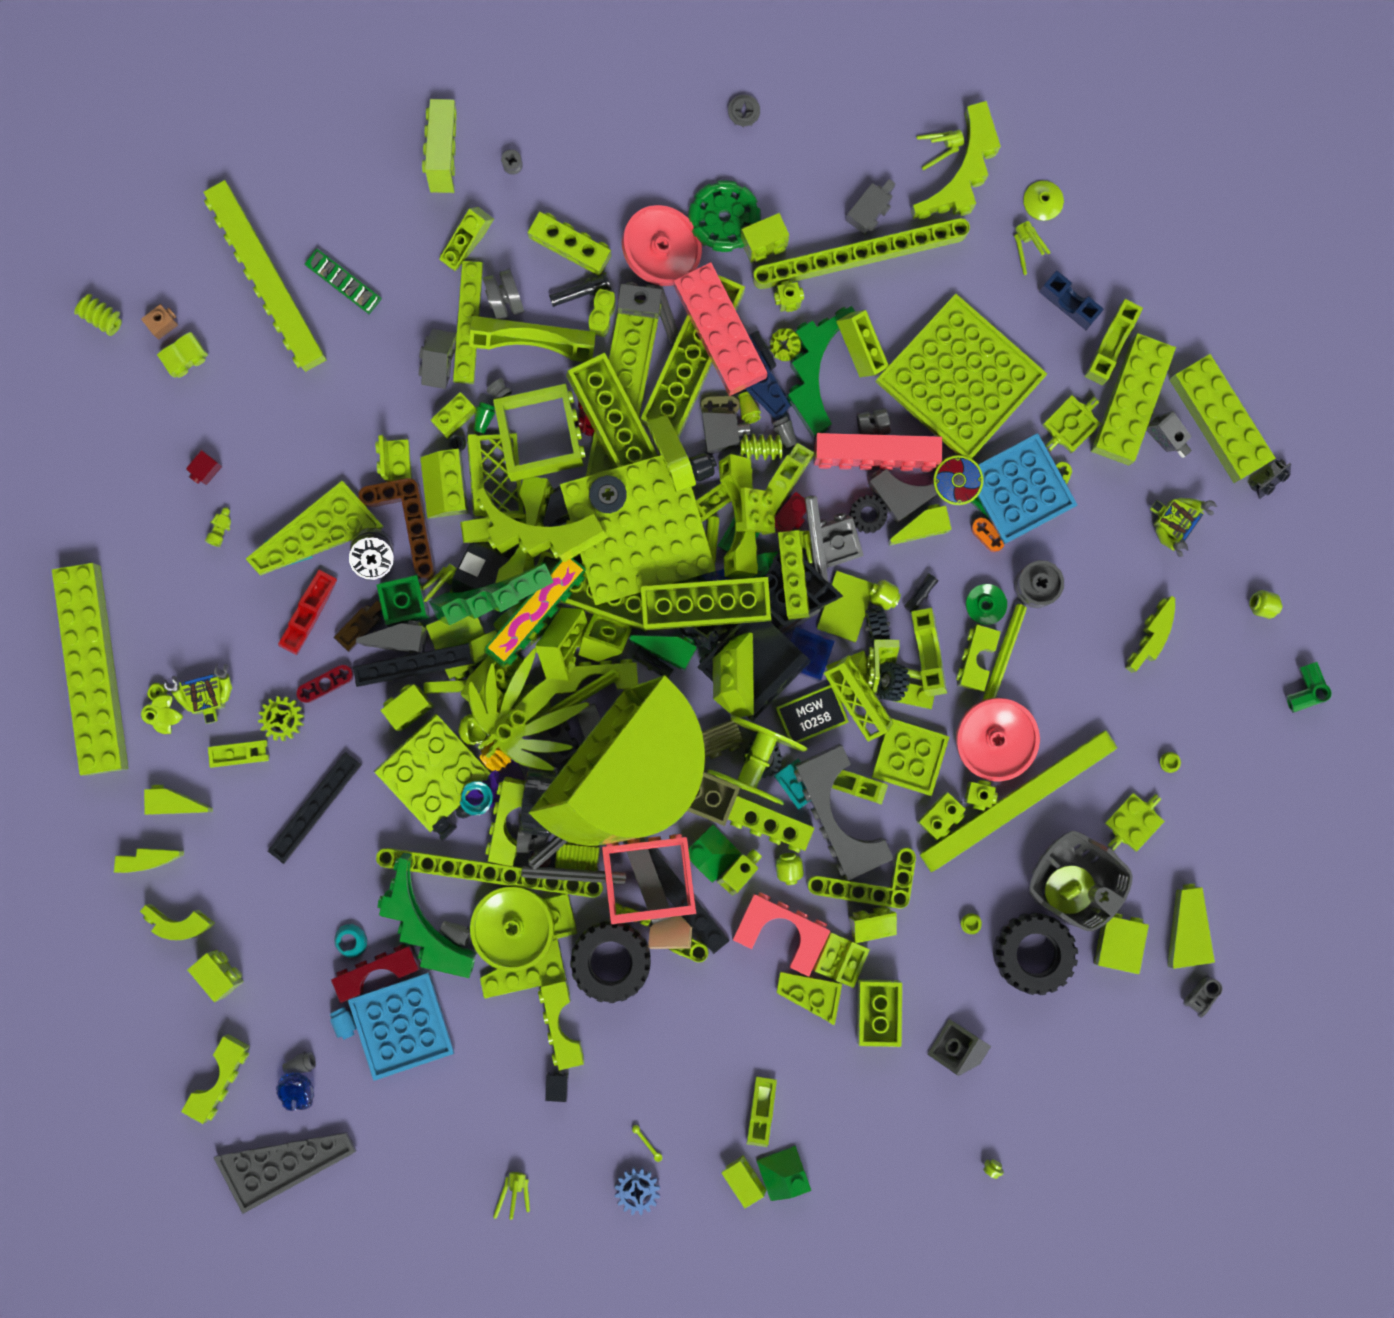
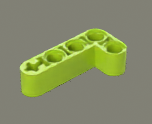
M667 414L647 421L649 431L665 462L675 491L679 492L695 486L696 481L689 458Z

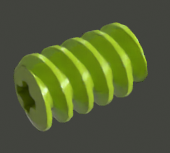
M87 294L76 305L74 314L78 315L81 319H85L86 322L92 323L94 327L99 328L102 332H106L107 335H114L122 324V319H119L120 312L115 311L113 313V307L109 306L106 309L107 305L105 302L99 304L100 300L98 298L92 300L93 295Z
M744 434L740 443V456L743 457L746 454V457L751 459L752 454H754L755 459L759 460L760 454H762L764 460H767L770 454L772 460H775L777 455L782 460L781 437L776 435L775 440H773L772 435L768 434L765 440L763 434H760L757 440L755 434H752L750 440H748L747 434Z

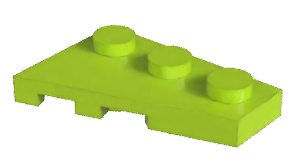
M780 972L777 994L835 1026L842 983Z

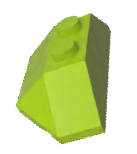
M753 633L734 636L713 658V699L732 716L739 718L754 715Z

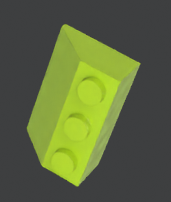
M460 450L437 451L420 457L427 518L469 514Z

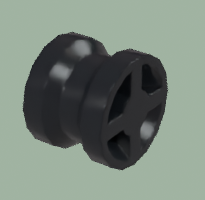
M444 816L432 827V831L437 832L439 838L443 841L457 829V826L449 821V817Z

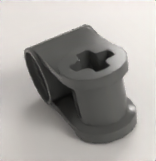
M1212 977L1202 978L1186 996L1183 1005L1191 1007L1197 1012V1016L1202 1018L1221 995L1222 984ZM1213 982L1215 985L1214 990L1207 992V985Z

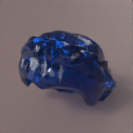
M295 1072L281 1076L276 1086V1094L286 1110H305L313 1105L314 1087L307 1076Z

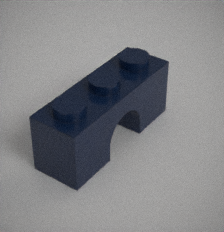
M1056 270L1039 293L1083 329L1087 330L1104 308L1089 296L1083 298L1076 294L1071 288L1072 282Z

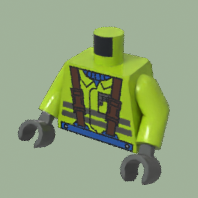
M1193 498L1172 499L1165 506L1156 500L1149 510L1159 516L1153 525L1156 528L1155 532L1160 543L1173 551L1176 550L1177 556L1182 557L1183 553L1180 549L1189 551L1185 540L1204 513L1202 511L1205 510L1208 515L1212 516L1214 512L1208 510L1210 506L1217 507L1216 503L1212 500L1204 502Z
M217 664L214 674L180 682V686L177 685V677L172 676L174 683L169 684L165 679L164 687L171 691L177 702L188 712H192V714L203 713L206 724L218 721L216 710L225 707V703L229 700L232 691L229 674H227L229 666L224 664V670H220Z

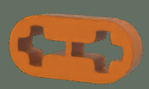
M978 518L973 522L971 526L972 533L989 551L998 552L1005 546L994 526L986 518ZM977 523L980 525L982 523L985 524L984 530L988 533L987 535L983 531L978 532L976 530L978 528ZM989 535H990L994 540H995L996 538H998V539L1000 540V541L998 542L999 547H998V546H994V547L991 546L992 540L988 537Z

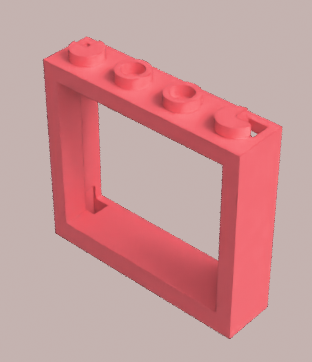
M682 834L669 835L667 840H661V836L648 838V842L640 843V839L627 840L625 845H619V842L602 847L611 924L696 914L687 837L682 838ZM680 845L688 906L616 915L609 854Z

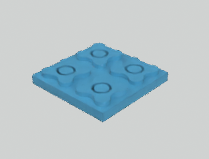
M1038 433L979 464L983 474V487L977 497L1004 545L1077 506L1074 497Z
M429 973L348 1000L373 1081L455 1053Z

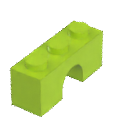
M975 625L973 629L970 628L967 635V640L970 641L968 649L964 648L961 658L964 661L963 667L958 669L956 680H958L957 686L978 692L985 691L990 671L980 668L976 658L980 651L990 653L996 651L1001 631L980 625Z

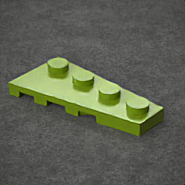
M558 939L553 940L550 949L538 963L521 971L496 969L481 977L480 982L484 999L567 980Z

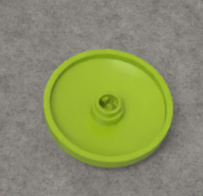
M516 886L503 887L486 895L476 906L470 923L471 940L478 955L490 966L503 971H521L538 963L550 949L555 931L554 919L546 902L535 892Z

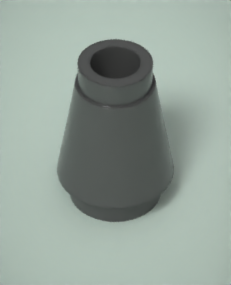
M787 416L772 423L774 426L773 430L777 435H780L782 443L786 448L797 444L792 421H789Z
M446 920L442 923L439 930L459 946L461 944L466 946L471 938L468 926Z
M302 1052L286 1063H283V1072L285 1075L311 1072L316 1067V1060L311 1052Z

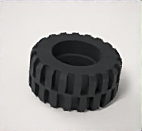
M1025 913L1019 915L1018 918H1012L1007 926L1004 925L1000 929L1002 932L995 940L997 945L994 947L993 954L996 955L994 961L1000 970V975L1008 984L1027 994L1046 995L1047 992L1053 993L1058 991L1057 988L1059 986L1064 987L1068 983L1066 981L1068 977L1072 978L1074 974L1072 971L1073 967L1077 966L1078 960L1075 959V955L1078 954V947L1074 945V936L1070 935L1069 929L1061 924L1059 920L1044 914ZM1031 934L1044 935L1053 944V961L1041 973H1029L1017 961V949L1020 942Z
M603 921L592 925L580 935L571 952L570 968L572 969L573 980L576 981L578 988L586 993V996L597 999L596 1001L622 1002L634 996L643 987L650 972L651 954L647 942L637 929L632 928L627 923L611 924V921ZM617 942L624 946L630 955V969L623 978L617 981L602 980L592 969V954L602 943Z

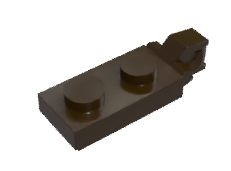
M376 601L371 607L366 605L364 608H361L333 638L350 652L358 644L356 639L367 635L381 619L378 616L382 611L381 603Z

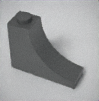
M887 469L883 472L878 470L870 476L872 480L868 483L877 498H881L882 502L886 504V509H888V513L896 524L938 495L934 484L928 486L908 485L896 479Z

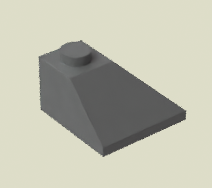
M949 1019L927 1055L954 1074L960 1076L980 1065L991 1046Z

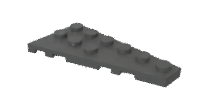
M344 1132L222 1154L213 1158L242 1214L350 1156L357 1150L348 1133Z

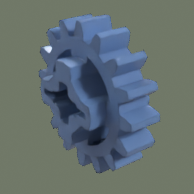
M633 1167L632 1173H629L627 1170L624 1171L625 1178L619 1176L618 1180L621 1184H615V1189L619 1190V1192L615 1193V1197L620 1198L617 1203L618 1206L625 1205L624 1212L631 1209V1215H634L635 1211H639V1214L642 1215L643 1209L650 1212V1205H657L654 1198H660V1194L656 1192L660 1190V1185H655L657 1177L651 1178V1171L645 1174L643 1167H641L640 1172H637L635 1167ZM640 1178L645 1179L648 1183H643ZM631 1179V1185L623 1189L625 1184ZM636 1183L639 1190H642L639 1199L636 1192H634ZM651 1194L649 1200L644 1203L643 1199L645 1196ZM627 1199H631L635 1204L630 1203Z

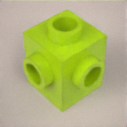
M784 281L777 286L774 300L775 304L779 305L780 312H793L800 308L801 300H804L803 289L799 288L798 282Z
M979 780L978 783L968 782L964 802L973 804V809L985 811V808H991L992 804H996L998 793L995 792V787L990 786L991 782ZM981 792H982L983 795H984L982 799L980 798V793H981Z

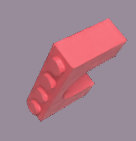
M761 892L758 895L753 894L732 938L733 941L752 949L762 927L768 921L776 918L787 919L796 925L800 936L798 947L789 967L809 977L830 933V930L826 928L828 924L818 919L815 922L807 919L809 915L799 910L794 913L788 910L790 906L780 901L775 904L769 901L771 897Z

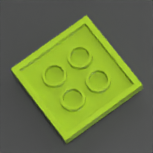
M890 718L893 725L889 732L884 734L871 778L932 796L950 736Z

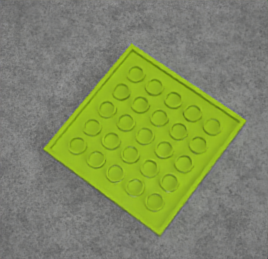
M955 294L875 382L937 437H942V441L957 455L972 459L1047 376V373L960 296Z
M661 455L560 484L571 523L580 521L594 513L608 537L580 553L595 605L640 593L641 586L666 585L716 571L692 487L679 492L675 491ZM605 475L620 479L627 491L623 507L617 512L610 514L596 510L589 499V490L592 483ZM605 489V493H602V497H606L605 500H610L611 496H614V492H610L611 489Z

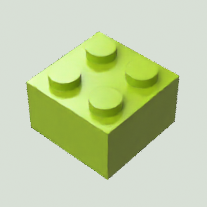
M780 213L742 229L741 239L744 244L743 248L750 263L754 261L756 263L762 262L768 255L772 253L777 255L786 250L789 233Z
M408 684L399 691L401 694L395 699L391 697L383 703L384 708L380 710L397 731L402 732L434 707L422 689L414 684L412 686Z
M218 950L206 953L187 969L213 1002L224 999L244 982L241 979V972L236 967L232 968L227 962L229 959L226 954Z

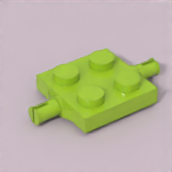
M1071 395L1042 425L1052 436V439L1045 445L1047 449L1053 444L1048 451L1051 452L1059 443L1070 453H1073L1100 426L1101 423L1094 417L1091 411L1099 404V401L1096 400L1091 405L1096 399L1095 397H1092L1085 405Z
M1132 793L1104 823L1112 830L1115 836L1107 846L1112 851H1115L1121 843H1124L1137 852L1165 822L1153 809L1161 801V798L1154 794L1148 802H1145Z

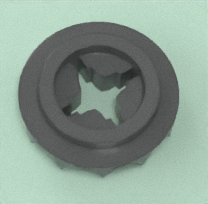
M750 95L736 96L728 107L729 118L735 125L742 126L743 128L749 125L752 126L753 123L758 121L760 116V105ZM744 104L746 110L750 111V113H746L745 118H743L741 112H738L742 110Z

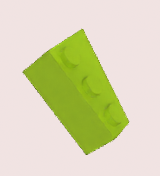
M561 608L535 645L546 679L569 680L570 674L568 670L570 664H575L576 657H574L576 648L581 647L583 636L588 627L583 609Z

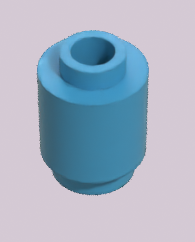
M345 1007L329 1014L331 1018L329 1021L337 1038L342 1037L345 1040L355 1035L354 1030L357 1027L350 1012L346 1011Z

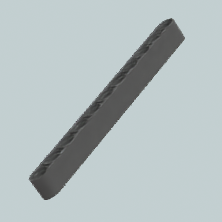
M595 703L588 705L576 714L585 739L601 720ZM644 837L636 838L640 839V843L646 842ZM648 849L627 851L648 911L670 908ZM671 917L657 918L651 920L652 923L655 924Z

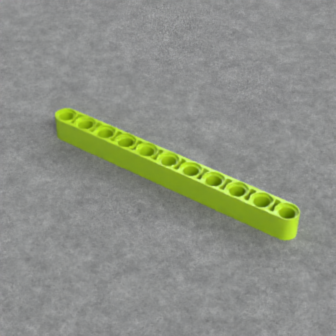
M958 218L762 265L754 271L753 284L758 289H767L778 286L784 281L796 282L958 243L966 238L970 230V224L966 219ZM961 227L964 230V233H957L955 231V228ZM935 232H942L945 237L938 238ZM921 236L925 242L918 243L915 237ZM902 241L905 247L899 248L895 242ZM883 246L886 251L880 253L876 250V247ZM859 250L864 251L866 256L858 257L856 252ZM838 255H843L846 258V261L839 262L836 259V257ZM824 260L827 265L820 267L816 262ZM798 265H805L807 270L801 272L796 267ZM783 269L787 272V275L779 276L777 271ZM764 274L768 279L760 281L757 279V276Z
M1107 730L1099 733L996 802L995 805H992L991 808H987L948 834L944 839L939 840L924 850L919 856L930 872L937 870L1118 748Z
M384 848L376 855L377 863L385 868L394 869L396 858H400L405 852L412 854L413 862L410 869L412 872L591 898L599 896L603 891V883L596 882L600 888L597 893H591L588 890V885L591 882L578 881L579 887L577 890H570L567 883L569 880H558L556 887L548 886L547 879L537 878L535 884H529L526 878L521 876L522 867L518 866L512 867L497 863L394 848ZM384 852H389L392 856V860L388 864L382 859ZM426 858H430L433 861V867L429 870L423 865ZM446 861H451L454 864L452 872L445 871L444 864ZM467 864L474 866L475 872L473 875L465 873L464 868ZM487 867L495 869L496 874L494 878H488L485 875ZM508 870L515 871L516 879L514 881L506 879V872Z

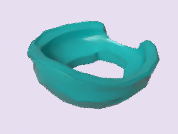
M481 781L468 783L461 794L460 805L463 810L470 815L484 814L492 804L493 795L491 789ZM480 790L484 796L482 803L477 806L471 805L465 800L467 791Z
M346 924L337 930L334 944L343 956L356 958L365 951L367 936L359 926ZM351 934L356 939V946L352 950L344 951L341 949L339 942L344 935Z

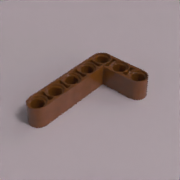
M405 478L363 487L359 491V499L367 507H378L402 502L414 570L422 579H431L435 575L436 568L420 486L414 479ZM408 485H415V490L412 493L407 494L405 492V488ZM393 488L395 490L394 495L390 498L385 497L386 490ZM369 492H373V500L369 502L365 501V495ZM417 504L419 506L418 511L414 514L409 513L410 506ZM417 524H421L422 531L418 534H414L413 527ZM419 545H426V551L423 554L416 552ZM424 564L430 566V571L427 574H421L420 568Z

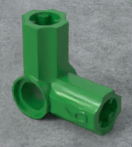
M1318 662L1299 668L1307 689L1286 696L1288 707L1292 713L1324 703L1331 698V689L1326 685ZM1317 689L1323 691V699L1316 697L1315 692Z

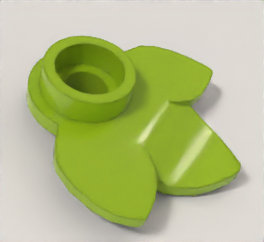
M172 695L157 696L152 704L146 705L141 710L142 720L152 725L161 734H171V725L177 724L183 718V715L170 708L173 701ZM148 712L153 713V714H154V718H151V717L148 715Z

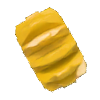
M492 741L488 746L481 749L480 752L482 754L479 758L488 769L499 771L502 767L506 768V765L511 763V758L504 754L500 748H497L495 753L487 758L485 755L489 753V748L494 744Z

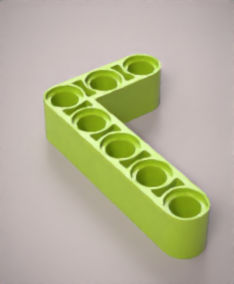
M901 848L896 852L890 887L823 876H812L807 881V889L812 894L903 909L910 901L916 855L909 848ZM905 851L909 852L911 856L910 861L907 863H903L900 859L901 854ZM901 872L907 874V881L903 884L897 881V876ZM819 879L822 882V888L819 891L812 890L811 883L813 880ZM835 883L842 884L843 890L840 894L832 892V886ZM857 886H861L863 889V895L859 898H855L852 894L853 889ZM876 890H882L884 893V897L880 901H875L873 898ZM897 893L904 895L902 904L894 902V896Z

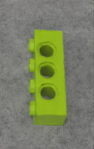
M539 211L527 232L529 239L597 276H601L612 257L610 247L607 244L591 240L592 237L587 233H578L574 230L573 226L566 222L562 224L556 221V217L547 212L543 214ZM554 229L558 231V234L556 236L548 235V232L550 230ZM569 239L576 241L573 246H567L565 243ZM586 249H592L594 251V253L590 256H586L583 254V252Z
M799 530L779 532L787 617L789 620L810 617Z
M738 796L728 817V820H731L730 825L742 829V826L750 828L749 833L759 837L762 834L770 836L768 841L778 845L782 841L789 844L788 849L798 853L800 850L806 851L814 831L812 826ZM749 811L756 814V821L751 824L745 821V814ZM766 820H774L776 827L773 831L765 830L764 823ZM787 827H791L795 831L792 839H786L783 835Z

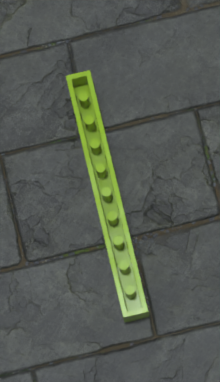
M224 180L204 191L203 193L207 198L204 200L206 206L210 211L214 210L216 224L219 228H224L226 232L223 235L229 246H234L236 251L233 254L239 263L243 262L245 269H243L244 274L249 281L253 280L256 285L253 287V290L258 298L262 297L265 301L263 308L268 316L272 314L275 321L272 323L277 332H282L285 339L282 341L287 350L293 351L295 356L292 359L297 368L302 367L307 372L327 361L230 186Z

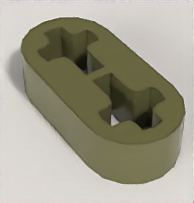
M733 396L706 397L701 402L702 413L737 414L740 407L738 399ZM729 401L736 405V407H733V411H729L727 407L721 406L728 405ZM708 402H712L713 406H719V408H713L712 412H708V408H704V406H707Z

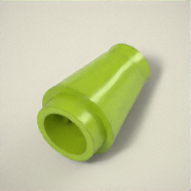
M749 392L741 393L738 398L742 420H745V423L749 422V424L759 421L761 419V411Z

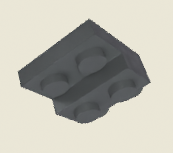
M839 513L834 516L833 520H820L826 568L864 556L853 517L850 514Z

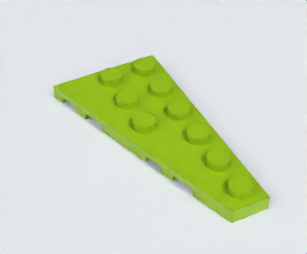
M341 481L245 559L261 576L349 542L361 530L367 528L382 529L383 525L350 488Z

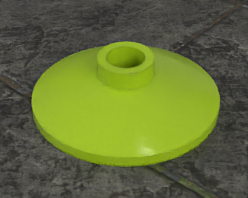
M1037 181L1026 190L1023 204L1026 212L1032 218L1047 221L1055 218L1061 212L1064 205V196L1056 184L1049 181ZM1042 196H1047L1048 201H1043Z

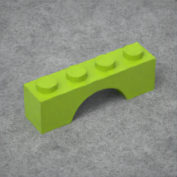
M1127 299L1122 301L1084 377L1102 386L1108 381L1117 363L1118 355L1135 326L1143 307Z
M933 609L911 611L920 655L924 692L927 697L947 694Z
M632 659L620 660V664H612V661H599L600 665H591V662H581L579 666L573 668L569 680H565L556 694L576 693L580 684L586 678L593 675H605L613 669H616L620 674V678L614 682L618 690L638 685L637 662L633 663Z
M505 777L503 782H499L497 794L500 795V801L495 803L493 814L497 816L495 823H491L489 833L493 837L492 842H488L486 848V855H489L488 862L512 867L514 865L517 854V840L508 832L506 818L512 810L522 807L525 780Z
M567 980L541 986V991H538L540 1003H544L546 1009L543 1012L545 1024H549L550 1028L547 1036L549 1044H553L555 1053H552L554 1066L558 1065V1069L563 1070L584 1065L585 1060L581 1042L567 1037L559 1025L560 1012L571 1001Z
M229 1034L223 1036L213 1054L220 1071L217 1083L212 1089L192 1092L181 1112L201 1124L206 1123L208 1120L212 1121L218 1112V1109H216L219 1101L223 1102L228 1094L226 1088L230 1082L233 1083L239 1074L236 1070L240 1063L244 1064L250 1054L247 1051L250 1046Z

